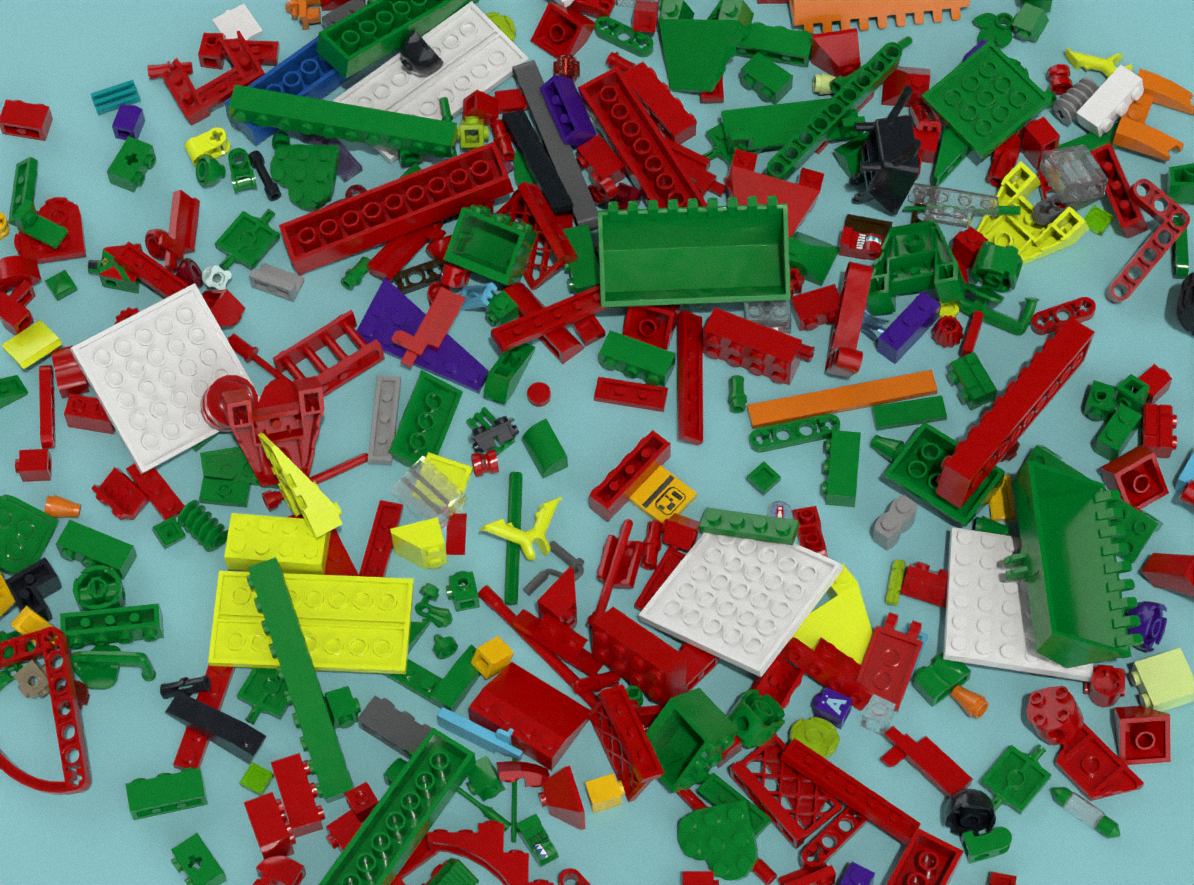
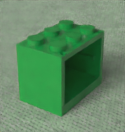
M471 204L470 207H462L443 260L504 285L519 283L538 231L533 230V225L529 223L511 221L512 217L509 215L490 213L491 208L478 204L476 206Z
M700 688L670 698L646 732L664 771L663 776L659 779L672 793L682 789L686 791L697 783L701 785L710 776L708 772L711 768L718 765L722 760V753L735 743L734 737L739 732V729Z

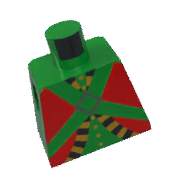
M133 244L141 251H143L141 244ZM124 245L105 247L101 260L88 261V273L99 274L103 287L139 293L141 280L113 261L114 256Z

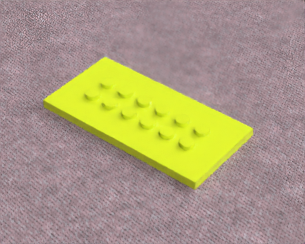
M219 571L208 658L209 666L277 669L280 663L278 657L273 658L269 644L273 643L270 634L266 636L261 621L265 620L263 612L258 613L254 598L258 597L256 590L250 589L246 578L247 575H250V572ZM283 573L315 670L406 674L414 579Z

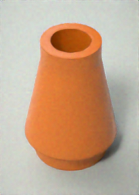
M54 494V496H47L44 512L54 518H79L81 504Z
M957 685L951 693V697L970 717L979 719L989 706L984 696L965 689L960 685Z

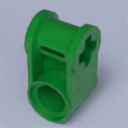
M242 148L232 149L228 154V161L235 194L250 188L256 190V180L247 151Z

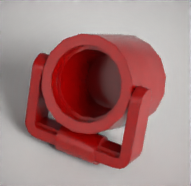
M1098 664L1097 667L1093 666L1090 684L1084 681V694H1088L1092 703L1099 707L1105 708L1115 705L1119 697L1125 696V670L1114 668L1113 665Z

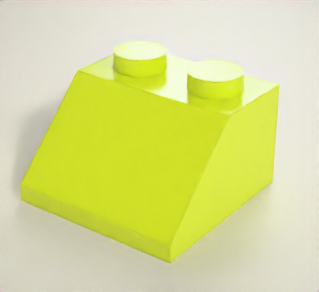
M438 517L390 529L396 555L423 569H436L448 563L445 542Z

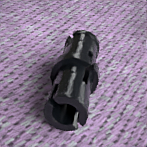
M208 675L191 679L184 677L176 682L161 684L160 694L163 699L175 697L179 691L190 697L192 693L210 691L211 680ZM192 685V687L179 689L180 687Z

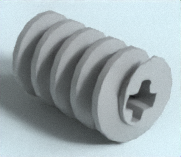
M1087 77L1074 84L1072 88L1068 89L1066 93L1053 102V110L1058 119L1067 126L1071 125L1072 120H1077L1076 112L1099 89V86Z

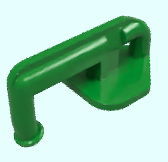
M964 281L965 294L967 289L977 294L974 302L968 299L955 301L964 313L973 316L975 310L981 311L984 314L983 321L1015 335H1022L1026 332L1039 301L1038 298H1025L1026 305L1020 320L988 308L990 300L1002 303L1005 298L1004 296Z
M106 645L102 647L96 646L90 651L74 652L70 655L73 671L88 689H108L112 687L117 681L120 665L140 666L142 678L145 681H153L156 678V672L145 653L122 652L115 645Z

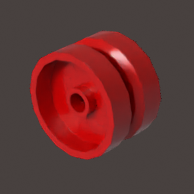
M226 375L218 378L204 392L200 401L201 413L205 422L210 427L220 432H232L224 415L222 393L246 389L251 399L252 410L256 409L258 395L254 386L247 379L238 375Z

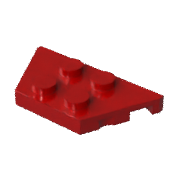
M1084 722L1080 732L1078 730L1074 734L1075 738L1062 745L1055 766L1090 801L1139 790L1144 786V782Z
M772 745L767 749V757L780 758L782 755V750L777 745ZM766 762V768L770 774L781 775V763ZM784 764L783 775L798 776V771ZM774 780L780 789V780ZM783 780L782 792L797 793L798 781ZM801 782L800 793L815 794L816 787L811 782ZM784 797L790 808L796 810L797 798ZM799 799V810L814 811L815 800ZM817 800V812L822 811L827 801ZM798 815V822L804 830L808 829L813 821V816Z

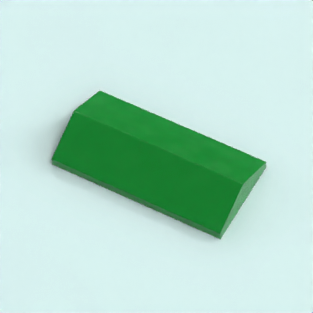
M422 370L388 453L404 466L421 471L428 452L435 455L439 454L463 391Z

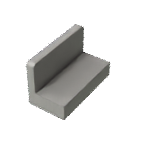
M265 263L262 264L260 270L252 269L249 275L252 288L291 302L295 301L305 282L302 276Z

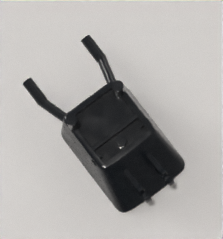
M910 86L904 87L897 103L887 118L876 119L875 122L854 123V131L869 133L861 147V172L852 174V179H849L852 185L866 182L867 188L863 193L855 194L852 202L858 205L875 199L892 216L897 215L919 174L917 152L921 146V141L914 137L911 116H898L913 92Z

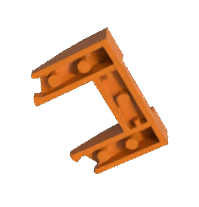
M1140 68L1138 76L1143 81V94L1138 100H1134L1129 105L1127 112L1121 117L1113 144L1168 161L1171 157L1168 152L1173 148L1178 152L1182 151L1184 143L1145 125L1146 119L1153 103L1194 115V106L1191 105L1190 101L1193 93L1169 79Z

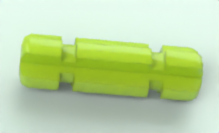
M895 559L892 563L885 599L887 605H898L906 566L903 560Z

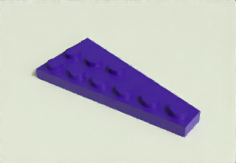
M384 278L356 331L367 344L377 339L382 346L383 353L402 360L407 349L391 342L392 336L399 330L415 336L426 314L390 281ZM448 334L438 352L426 347L422 357H417L413 364L415 367L478 394L489 372Z

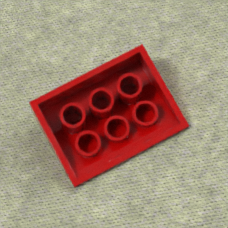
M511 662L481 690L469 706V720L494 733L498 729L508 732L512 728L514 730L511 735L512 745L552 771L590 720L588 713L591 710Z

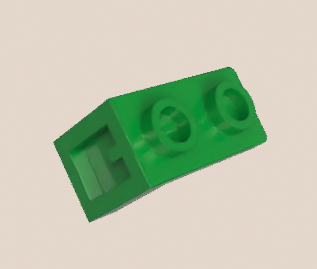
M28 199L24 200L13 215L18 231L54 249L58 248L68 234L66 228L38 215L34 202Z

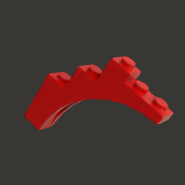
M1152 553L1141 572L1153 587L1169 589L1194 597V555Z
M495 820L479 823L478 833L468 829L459 830L458 832L435 829L433 832H427L428 850L435 849L440 852H448L467 858L484 867L503 885H554V883H549L548 880L544 879L529 882V853H524L522 850H510L509 853H504V823H499Z

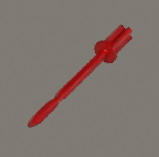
M235 333L228 337L227 340L232 349L244 357L246 363H250L253 360L275 378L282 379L286 377L257 355L259 348L252 347ZM288 379L294 390L293 382L290 379Z

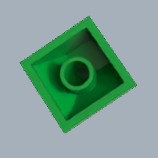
M797 231L789 237V266L791 269H799V274L805 277L806 281L822 286L839 253L840 247Z

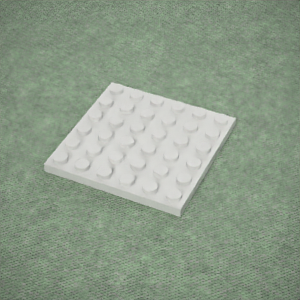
M195 283L70 348L71 353L141 474L220 432L205 422L200 406L204 392L218 378L226 375H238L247 379L252 384Z
M952 527L949 544L943 659L1090 682L1093 674V663L1065 668L1036 652L1027 582L1024 579L1009 581L1005 576L1006 571L1023 567V565L1005 567L1003 561L1008 556L1021 553V538Z
M703 533L638 616L640 621L762 677L842 572L843 567L841 563L796 543L786 545Z

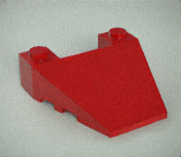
M736 149L726 180L729 196L737 197L738 205H747V198L749 196H756L758 204H767L768 196H777V204L787 203L788 237H791L798 227L802 225L809 212L813 210L821 191L824 173L802 167L796 184L754 172L758 155Z
M317 376L293 380L295 402L252 410L251 399L246 389L222 393L224 415L262 487L275 485L280 482L277 476L273 474L271 469L273 465L270 459L267 458L258 436L260 433H263L309 478L315 454L314 447L320 432L319 425L325 410L323 390Z

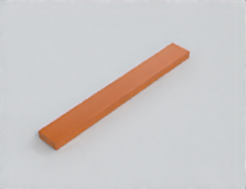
M932 370L748 404L747 410L752 429L824 414H834L937 394L938 389Z

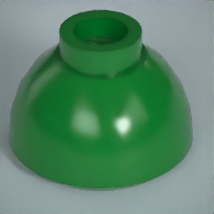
M202 155L196 164V178L202 187L211 186L220 178H224V165H220L214 157L209 155Z

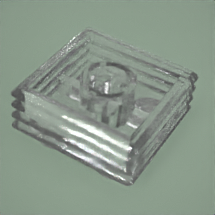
M791 300L743 302L745 319L785 334H791Z

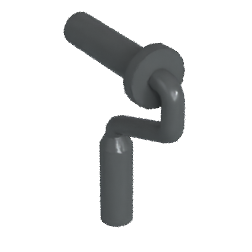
M555 541L550 542L551 551L574 569L575 581L578 580L584 573V560L582 558L576 559ZM550 568L541 571L523 588V591L530 596L548 579L549 574L560 577L563 573Z

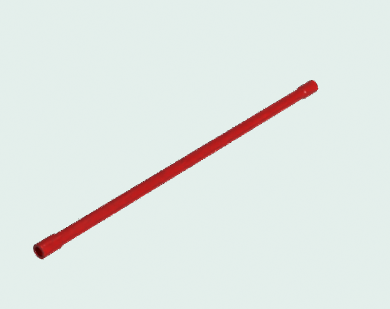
M488 585L484 586L478 592V596L574 690L572 683L580 678L553 651L513 626L512 622L517 615ZM593 691L578 694L591 708L600 700ZM682 789L676 792L694 811L708 808L690 789L686 791ZM758 858V862L755 863L752 871L765 885H770L776 879L777 874L762 859Z

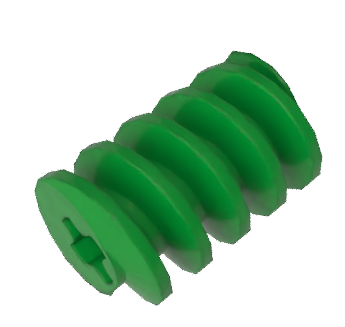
M192 500L181 510L178 516V524L184 527L185 531L190 533L192 538L197 539L198 544L202 545L204 550L208 552L215 551L227 542L228 530L224 531L225 526L218 524L217 518H211V512H205V506H198V500Z

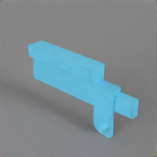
M444 707L438 713L439 727L494 754L498 751L519 761L522 759L523 751L512 746L511 735L514 731L512 728L508 732L498 729L494 733Z

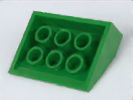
M923 422L884 473V477L966 527L990 502L1002 486L1005 471L996 466L964 505L958 508L936 494L939 484L936 480L943 471L941 465L948 455L953 456L958 442Z

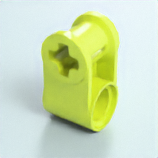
M215 127L197 137L189 139L185 143L184 148L193 165L196 166L202 155H209L217 159L226 155L230 151L231 145L224 129Z

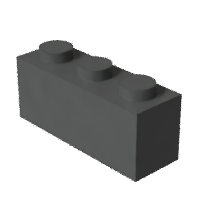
M377 696L373 697L357 718L360 729L407 759L412 757L408 754L409 750L411 749L415 752L432 729L427 724L421 725L416 722L410 713L397 710L395 705L388 699L383 698L381 700Z

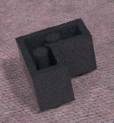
M44 557L6 579L5 582L15 600L14 605L19 613L27 605L49 621L52 619V616L43 598L62 587L56 573Z

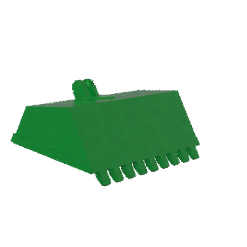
M775 195L767 197V204H758L756 196H749L747 198V205H738L737 197H729L727 199V206H718L717 198H708L707 206L698 207V200L696 198L688 199L687 207H678V200L670 199L668 200V208H658L657 200H649L648 209H638L637 201H629L628 209L618 210V202L614 201L608 202V210L598 211L601 307L684 304V307H689V304H698L701 307L704 306V303L791 300L787 203L777 204V196Z
M1027 461L1024 464L1025 468L1013 481L1022 544L1021 553L1008 556L1003 561L1005 567L1023 565V567L1006 571L1005 576L1009 581L1024 579L1027 582L1036 652L1065 668L1131 657L1130 647L1142 645L1143 637L1141 634L1128 635L1127 628L1140 626L1141 622L1139 616H1125L1124 611L1136 608L1138 603L1135 597L1122 598V592L1133 590L1135 584L1132 579H1119V574L1132 570L1130 561L1117 562L1116 559L1118 555L1129 553L1127 543L1114 544L1113 538L1126 535L1124 525L1111 526V520L1124 516L1122 508L1108 507L1109 502L1121 499L1119 490L1106 491L1104 483L1037 462Z

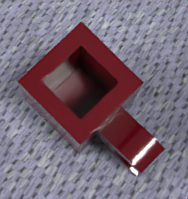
M620 182L617 186L619 194L609 201L618 202V210L628 209L629 201H637L639 206L641 203V190Z

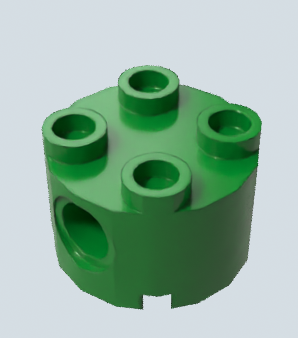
M984 241L978 249L970 277L976 284L979 280L983 283L982 287L994 292L1005 293L1009 291V288L1014 290L1023 265V260L1018 255L1019 250L1011 245L1003 247L995 245L990 241Z
M94 565L85 568L73 583V594L80 611L118 608L125 605L126 594L120 577L116 572L110 570V567Z
M755 689L747 690L728 713V718L739 729L736 735L741 738V743L747 748L760 747L769 742L785 723V720H783L785 713L780 704L768 694H765L764 697L758 695L760 691Z

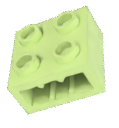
M1181 648L1134 662L1130 672V679L1132 684L1137 686L1140 691L1139 697L1143 707L1163 712L1194 702V676Z

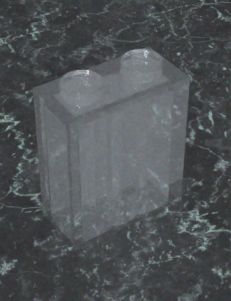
M1085 145L1043 151L1039 170L1061 203L1104 197L1108 178Z
M424 456L390 489L393 496L420 521L438 517L441 530L448 525L449 518L455 512L459 513L465 507V501L468 499L463 491Z

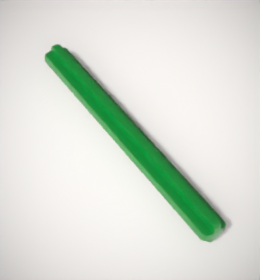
M511 472L509 477L508 523L512 522L513 527L521 530L523 477L521 472ZM508 540L504 600L506 605L514 606L518 603L520 545Z

